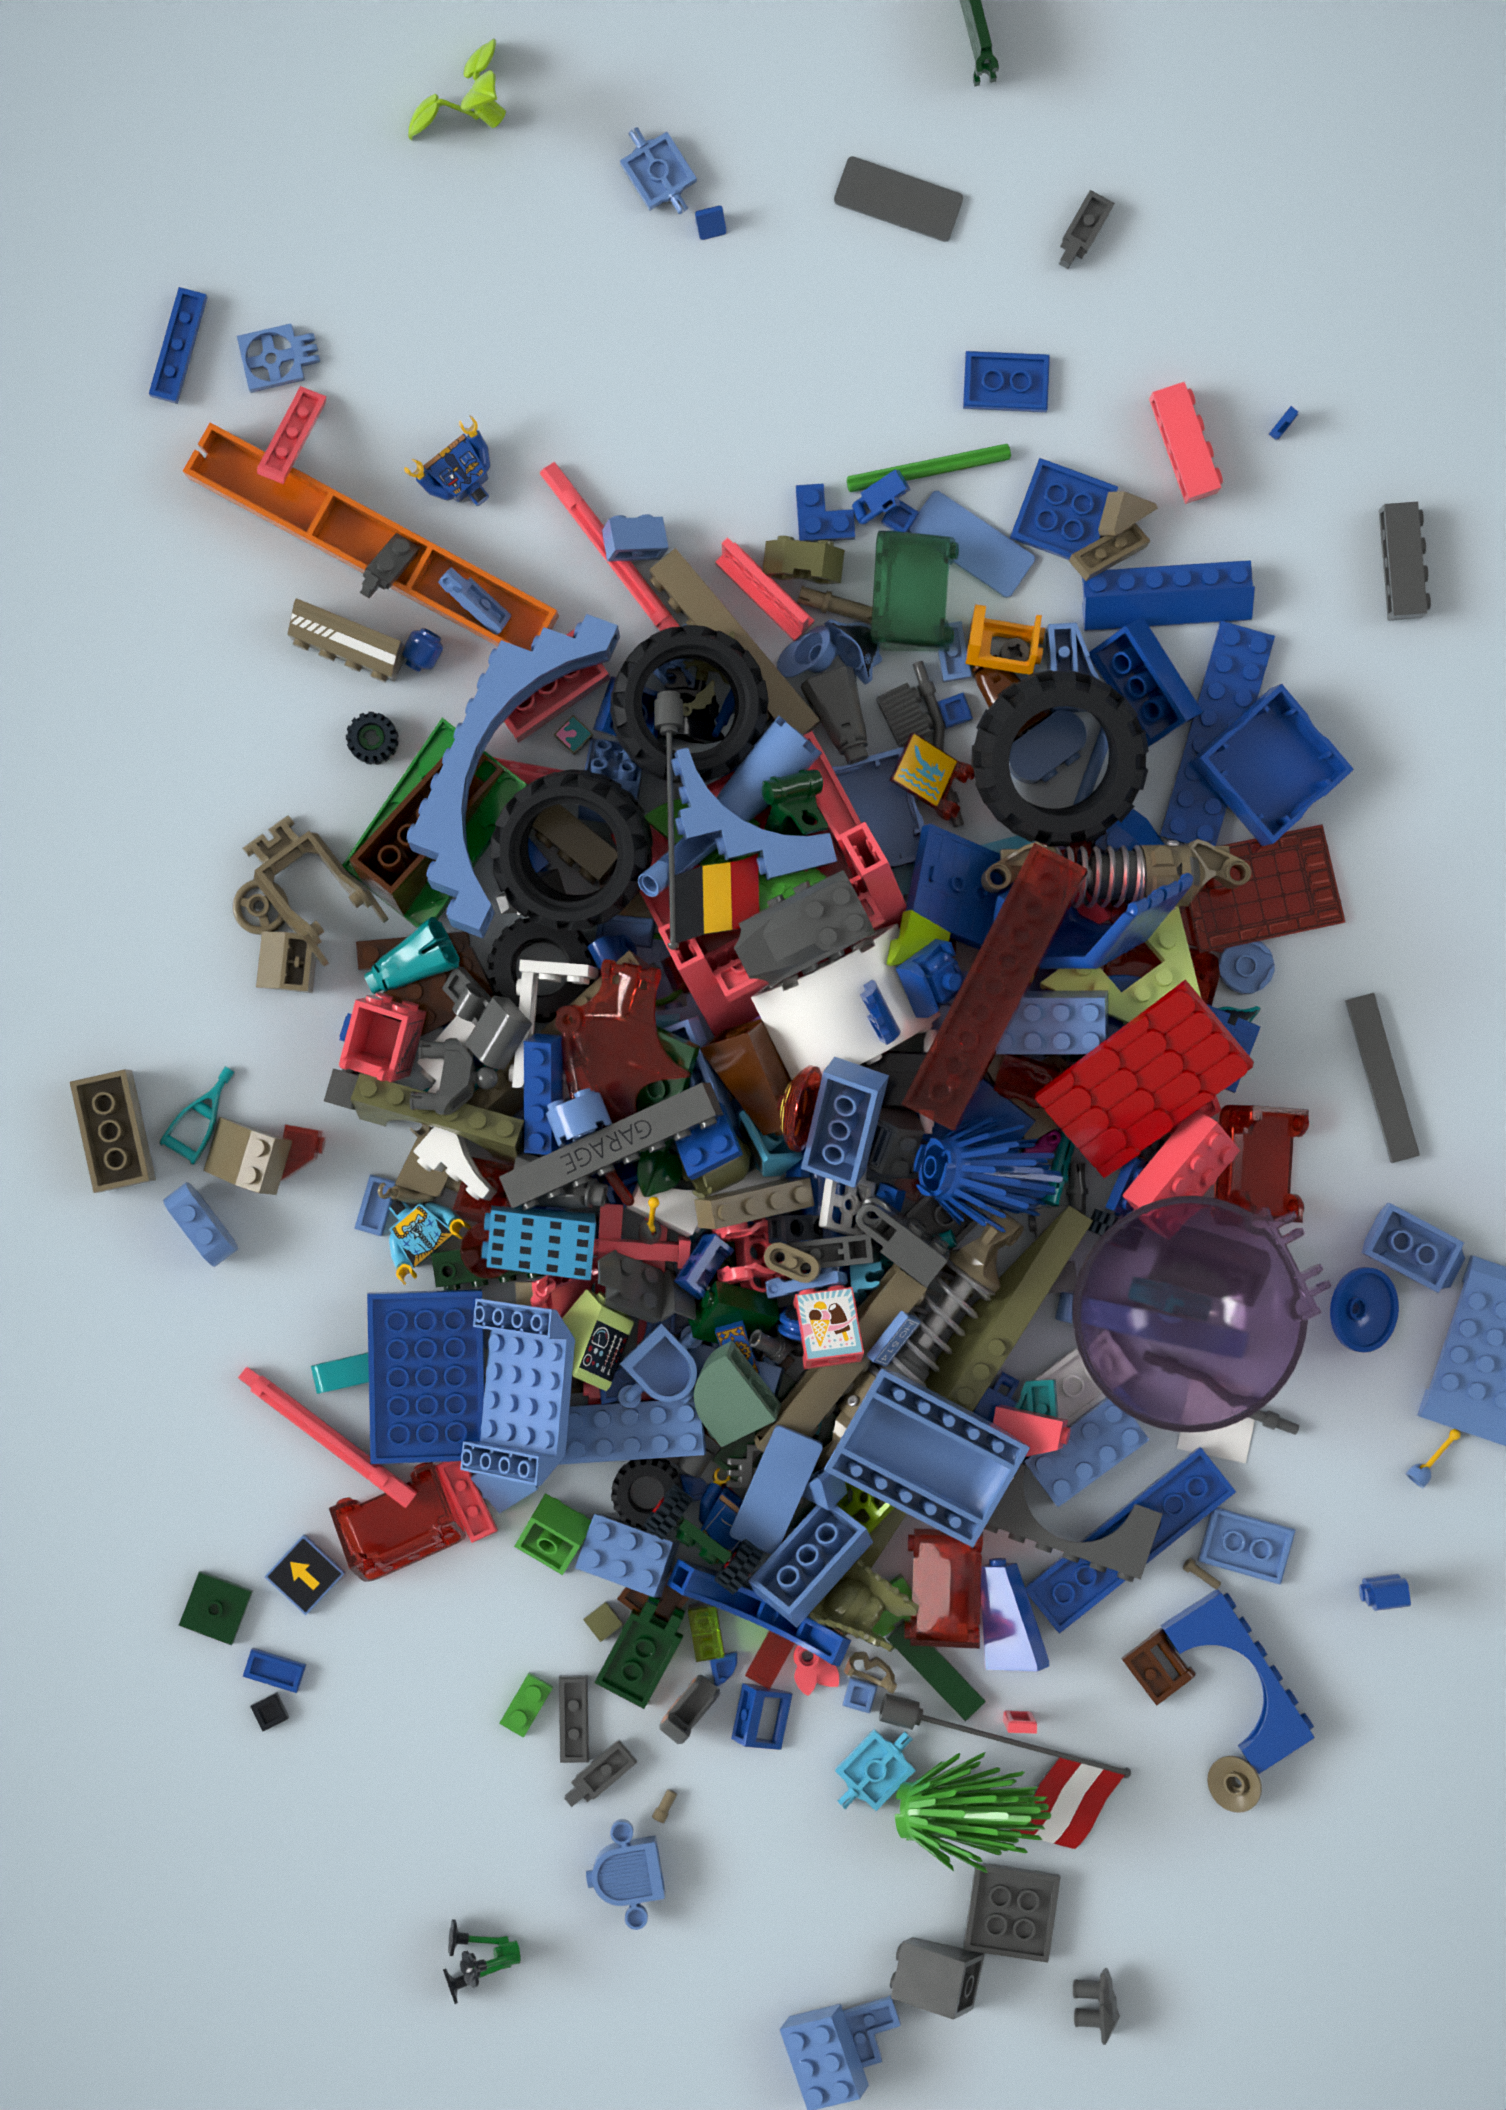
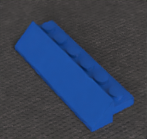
M1251 560L1108 569L1088 581H1085L1082 577L1084 631L1122 629L1124 626L1142 617L1149 627L1252 620L1255 586H1253Z

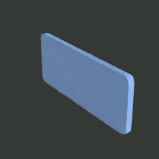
M940 491L932 492L909 529L913 536L1006 598L1013 594L1035 561L1033 554Z
M777 1425L774 1428L730 1529V1536L741 1542L746 1538L762 1551L769 1554L775 1552L781 1545L823 1448L820 1441L782 1425Z

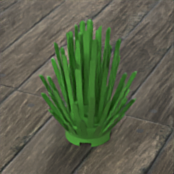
M983 1752L934 1777L958 1760L960 1753L946 1762L942 1763L941 1761L915 1782H903L900 1785L896 1795V1799H901L900 1814H895V1823L899 1836L907 1838L906 1841L917 1842L952 1871H954V1868L950 1864V1857L939 1849L988 1873L985 1867L969 1859L982 1862L981 1857L940 1838L949 1839L995 1855H1001L1002 1852L1000 1850L1028 1853L1025 1848L1016 1847L1012 1843L1019 1842L1018 1838L1043 1840L1039 1835L1022 1834L1020 1831L1003 1829L1044 1830L1043 1825H1035L1029 1822H1031V1819L1051 1818V1813L1041 1812L1049 1809L1048 1804L1034 1802L1044 1801L1047 1797H1031V1795L1035 1794L1038 1786L990 1789L1011 1786L1017 1780L1009 1778L1020 1777L1025 1771L982 1778L1000 1772V1768L996 1767L961 1778L971 1774L972 1769L979 1767L981 1762L977 1760L985 1756L986 1752Z

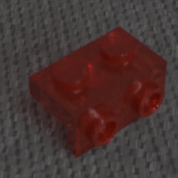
M1004 1054L995 1078L993 1090L1004 1098H1016L1024 1101L1030 1107L1040 1108V1104L1034 1099L1035 1095L1040 1089L1059 1076L1060 1068L1019 1054Z

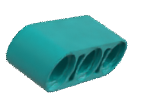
M368 1352L312 1365L311 1370L316 1393L320 1394L368 1383Z

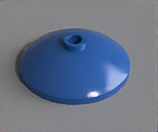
M1360 1267L1348 1272L1337 1284L1330 1304L1331 1325L1340 1343L1352 1351L1371 1352L1384 1345L1395 1329L1399 1313V1301L1395 1286L1390 1278L1382 1271L1370 1267Z

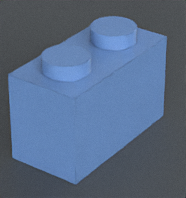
M645 514L636 518H626L624 515H617L609 518L602 529L607 562L661 560L669 548L663 517H653L650 514Z

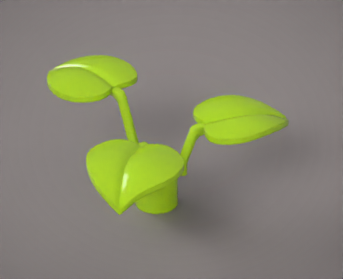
M493 38L488 43L479 47L466 62L463 75L467 79L473 76L475 82L470 91L464 96L461 106L444 99H439L437 94L430 95L419 104L409 124L408 137L411 141L414 135L420 133L431 124L441 106L455 109L473 117L475 120L481 118L491 128H495L501 123L505 117L506 110L495 101L497 100L495 91L496 75L492 70H489L480 76V72L485 70L492 60L496 39Z

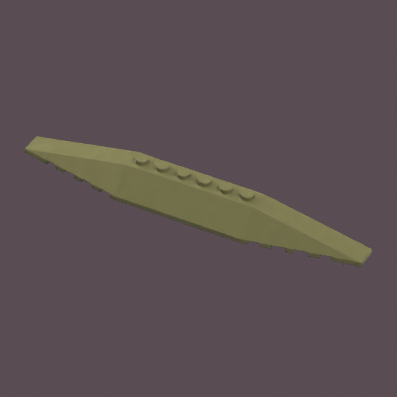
M1068 1206L999 1277L1001 1287L995 1295L990 1296L991 1300L986 1301L979 1298L971 1306L977 1313L978 1318L974 1319L965 1314L958 1325L964 1330L965 1336H959L956 1333L952 1334L946 1344L952 1349V1354H947L944 1351L940 1353L935 1362L939 1367V1371L929 1370L930 1375L924 1382L926 1388L973 1412L1093 1222L1092 1219L1073 1207ZM862 1492L860 1496L863 1503L868 1500L866 1492ZM874 1497V1502L880 1509L885 1502ZM894 1508L869 1534L873 1543L859 1557L864 1566L873 1567L907 1513ZM860 1509L855 1515L862 1522H867L870 1519L865 1509Z

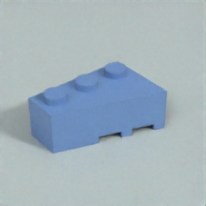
M1077 623L1048 624L1045 629L1047 670H1072L1099 679ZM1070 706L1050 708L1052 713L1057 710L1087 712L1084 709Z

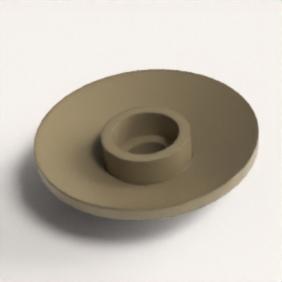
M1225 1756L1215 1761L1209 1769L1207 1778L1208 1788L1214 1800L1221 1807L1231 1812L1241 1813L1252 1809L1258 1803L1262 1793V1784L1256 1769L1248 1761L1237 1756ZM1235 1777H1237L1241 1781L1242 1785H1239L1236 1782Z

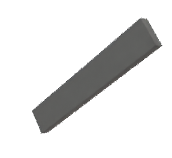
M1370 993L1345 1000L1390 1162L1395 1163L1420 1156L1375 994Z

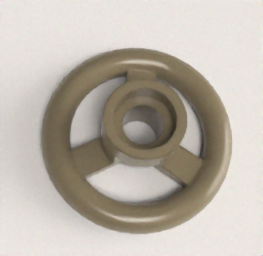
M251 880L241 886L234 897V917L237 923L249 933L262 935V931L274 932L284 923V920L279 914L275 921L270 924L267 913L270 910L271 903L266 896L254 894L249 899L244 898L248 891L258 887L254 880ZM274 882L273 886L289 905L284 890ZM262 901L264 908L261 911H257L255 906L258 902ZM241 906L247 907L251 915L258 917L261 926L250 924L244 918Z

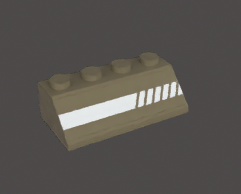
M295 599L287 633L294 640V646L306 651L309 650V647L320 651L319 656L334 662L335 658L346 661L344 666L354 671L360 672L361 668L372 672L370 676L376 680L386 683L387 679L395 682L405 659L403 656L405 646L400 640L300 599Z

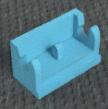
M881 1262L850 1265L851 1287L853 1288L854 1298L859 1306L873 1289L880 1286L879 1281L887 1273Z

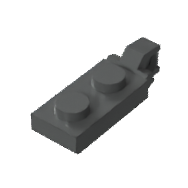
M1092 190L1089 191L1062 239L1063 242L1060 247L1065 249V252L1060 259L1059 265L1069 269L1076 256L1082 259L1087 254L1115 203Z
M396 532L366 567L363 573L365 580L362 582L363 586L360 593L370 599L379 587L383 590L389 589L416 558L420 547Z
M618 1739L575 1776L571 1781L574 1788L565 1795L564 1799L571 1807L582 1798L587 1802L591 1799L594 1800L637 1763V1759Z

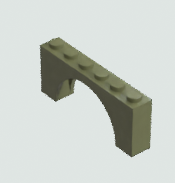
M362 1073L359 1074L351 1096V1102L361 1120L385 1127L388 1121L406 1120L431 1125L462 1136L483 1147L493 1158L515 1164L516 1156L520 1151L524 1150V1120L469 1104H464L450 1115H439L435 1110H411L410 1098H413L410 1095L411 1092L424 1091L389 1081L382 1082L377 1080L376 1077Z

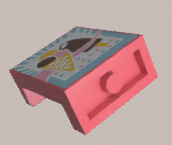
M835 1285L829 1287L826 1291L816 1292L815 1289H805L800 1291L799 1294H795L793 1304L797 1310L804 1354L802 1359L804 1369L861 1362L864 1350L853 1288Z

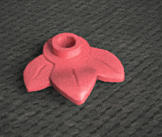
M799 1645L795 1648L793 1657L797 1668L794 1679L798 1688L805 1695L809 1696L812 1693L816 1683L828 1687H838L839 1672L835 1665L828 1663L813 1654L810 1660H805L802 1654L808 1650Z

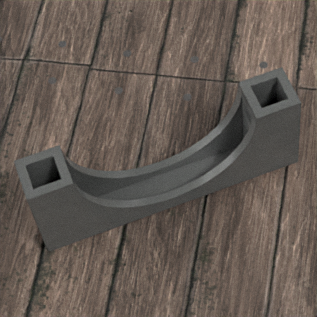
M1021 1463L1014 1475V1479L1010 1482L986 1524L985 1530L997 1534L998 1529L1009 1532L1008 1538L1024 1543L1025 1539L1036 1542L1035 1548L1051 1553L1054 1548L1063 1551L1062 1557L1078 1563L1079 1559L1082 1558L1090 1561L1089 1567L1106 1573L1107 1568L1118 1571L1117 1577L1132 1583L1134 1578L1141 1580L1163 1515L1162 1513L1134 1504L1124 1523L1106 1537L1089 1542H1074L1061 1539L1045 1530L1030 1512L1023 1488L1026 1465Z

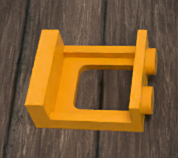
M975 604L965 664L1028 675L1033 674L1035 664L1040 665L1043 648L1038 647V644H1043L1045 628L1040 627L1042 615H1036L1034 625L1029 626L985 618L986 606ZM992 637L1019 638L1030 644L1028 661L1024 662L992 656L990 654Z

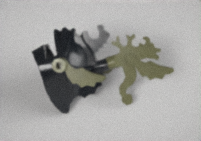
M731 631L729 634L732 638L735 637L734 631ZM696 659L693 662L684 660L683 663L686 664L685 670H688L691 666H696L697 668L694 688L688 687L687 677L684 676L681 667L668 668L665 673L673 675L675 683H666L664 688L666 691L679 692L680 699L683 700L684 728L672 737L698 744L722 741L724 734L721 732L717 738L712 736L716 726L714 720L719 714L720 706L714 691L715 682L711 680L707 686L706 684L709 671L719 673L723 682L729 685L725 677L708 663ZM658 731V737H666Z

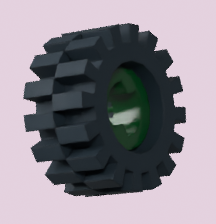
M361 713L357 719L354 717L351 726L348 725L347 727L348 734L346 735V740L348 742V749L358 760L366 764L372 765V763L378 765L384 760L388 761L389 757L395 754V748L399 744V735L394 724L381 713ZM369 731H376V736L380 738L376 745H368L369 741L365 739V735Z

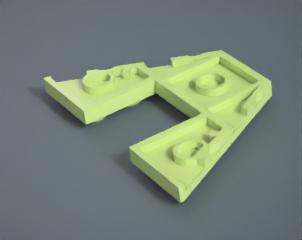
M1179 907L1172 910L1151 937L1145 941L1146 945L1162 963L1123 992L1115 986L1100 967L1096 969H1058L1040 983L1041 989L1045 990L1047 988L1051 991L1108 990V1014L1110 1017L1122 1021L1123 1025L1129 1023L1185 979L1201 997Z

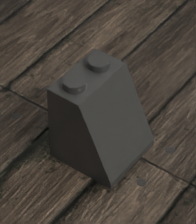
M914 1937L907 1939L899 1945L896 1952L898 1965L890 1980V1988L892 1989L891 1999L954 2020L973 2010L985 1953L967 1951L960 1947Z

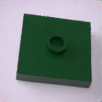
M199 1571L178 1626L232 1646L253 1590Z

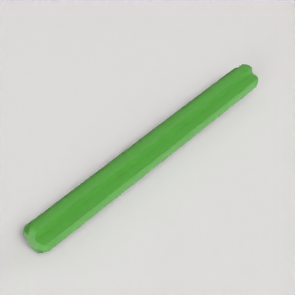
M1001 444L851 475L846 479L849 492L865 490L893 470H900L905 481L1005 461L1011 458V450L1008 444Z

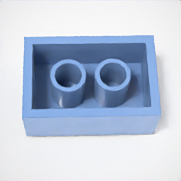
M594 1513L575 1568L643 1594L661 1597L680 1543L668 1538L661 1540L652 1532L641 1530L638 1527L633 1528L629 1526L630 1524Z
M841 2004L789 2016L779 2030L807 2110H817L859 2100L869 2084Z

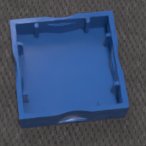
M1283 684L1274 686L1265 692L1190 761L1261 846L1274 844L1303 817L1304 813L1314 802L1326 796L1354 770L1331 741L1315 728L1308 714Z

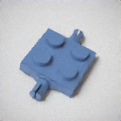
M634 128V131L631 130L628 135L637 147L631 154L620 160V165L649 211L664 202L671 201L678 214H682L689 207L685 204L680 194L683 190L697 182L696 176L668 132H665L656 139L646 141L639 128Z

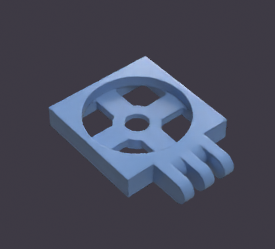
M291 323L237 336L247 384L251 393L304 381L305 377L302 367L320 362L319 355H307L317 352V345L310 344L305 346V343L315 341L314 334L309 333L295 337ZM278 335L284 337L290 342L291 348L284 350L276 349L272 337ZM261 340L263 346L261 355L248 358L247 351L252 342ZM270 353L276 355V361L272 364L266 362V356ZM294 360L291 370L284 377H281L279 368L282 363ZM264 367L268 370L270 381L257 378L252 374L251 370Z

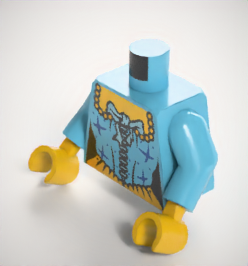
M397 1200L389 1207L390 1211L399 1220L390 1228L391 1234L389 1236L391 1258L397 1269V1278L404 1285H406L404 1278L407 1274L410 1273L416 1279L417 1273L410 1265L413 1268L420 1265L453 1235L462 1239L463 1237L459 1234L460 1229L465 1227L470 1230L471 1226L461 1220L449 1207L430 1202L427 1204L419 1203L411 1209L406 1202Z

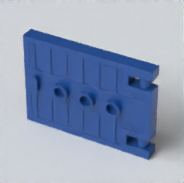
M933 824L922 826L906 911L913 910L949 931L951 939L1014 965L1024 963V960L1015 956L1009 946H1007L993 917L998 896L1008 890L1016 888L1023 892L1020 906L1035 899L1034 895L1018 882H1013L999 893L987 892L982 887L981 877L989 867L1000 861V853ZM997 872L990 873L991 882L995 885H1001L1003 881L1001 875Z

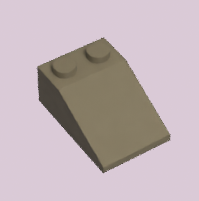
M219 1117L203 1171L256 1193L277 1195L292 1140Z

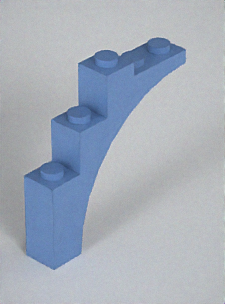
M688 747L676 750L674 753L675 758L671 759L672 768L675 776L680 775L682 787H678L682 804L687 803L688 808L679 810L678 818L674 820L678 835H683L685 841L719 833V838H716L719 855L724 854L727 861L759 853L760 857L756 859L760 875L765 874L766 880L837 862L830 833L812 836L783 835L763 830L736 816L724 807L709 791L695 768Z

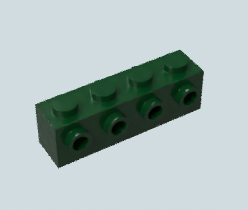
M483 1245L431 1254L436 1287H443L444 1290L461 1289L460 1284L471 1282L472 1287L489 1285L488 1279L499 1278L500 1283L517 1280L516 1275L527 1273L528 1278L545 1276L544 1274L487 1267V1259H481Z

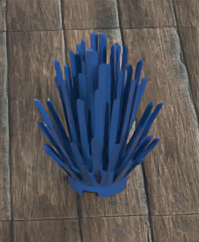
M989 1117L964 1130L970 1124L967 1118L941 1138H930L931 1141L927 1145L921 1144L915 1157L914 1171L919 1172L920 1184H916L918 1190L925 1196L934 1197L960 1226L961 1221L964 1222V1217L951 1204L981 1226H986L985 1222H987L999 1231L1006 1232L1004 1227L965 1203L966 1201L1000 1218H1006V1214L992 1207L1014 1214L1023 1212L1033 1216H1040L1037 1211L1028 1209L1029 1204L1047 1206L1045 1202L1025 1197V1195L1044 1198L1046 1195L1056 1194V1188L1050 1186L1048 1182L1061 1183L1063 1177L1059 1171L1048 1170L1051 1165L1044 1164L1048 1163L1046 1159L1054 1158L1055 1155L1053 1153H1018V1149L1034 1147V1143L1038 1139L977 1144L981 1141L1021 1130L1025 1127L1024 1125L1020 1124L993 1133H984L999 1127L1001 1122H998L1000 1118L993 1120L992 1117Z

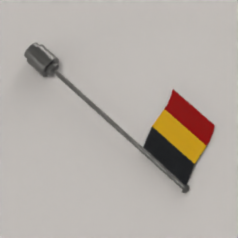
M662 691L657 694V699L654 701L655 729L660 731L661 735L666 736L670 903V943L667 945L669 949L675 950L679 947V943L701 935L741 929L739 926L740 922L759 912V875L756 860L758 853L739 861L705 865L675 875L673 768L671 759H673L672 736L677 735L678 731L684 728L683 700L680 699L679 692Z

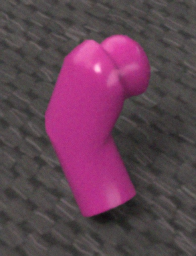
M1052 1130L1041 1136L1034 1143V1147L1022 1149V1153H1053L1061 1142V1135L1058 1131Z

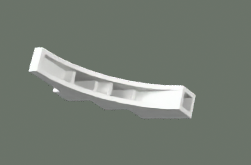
M456 1016L434 1042H445L448 1038H457L473 1059L474 1053L467 1047L465 1042L475 1025ZM419 1059L417 1063L423 1068L421 1073L432 1083L436 1081L427 1093H436L440 1087L444 1059ZM433 1127L413 1151L420 1157L417 1162L429 1172L432 1169L442 1172L447 1167L445 1172L457 1182L461 1179L468 1186L465 1190L476 1200L482 1198L490 1201L497 1193L482 1176L473 1161L464 1137L441 1128Z
M756 1167L739 1183L713 1195L784 1179L786 1172L782 1176L763 1177ZM637 1182L627 1204V1209L649 1219L650 1206L648 1205V1200L651 1197H657L660 1204L656 1208L654 1220L660 1225L686 1237L693 1235L694 1232L698 1233L701 1229L698 1227L694 1199H698V1197L692 1193L693 1190L672 1188L650 1197H643Z

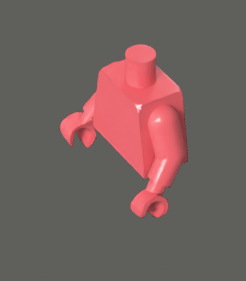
M593 1258L591 1280L547 1275L533 1281L531 1305L555 1309L563 1318L586 1289L591 1291L593 1284L598 1280V1260L600 1258Z

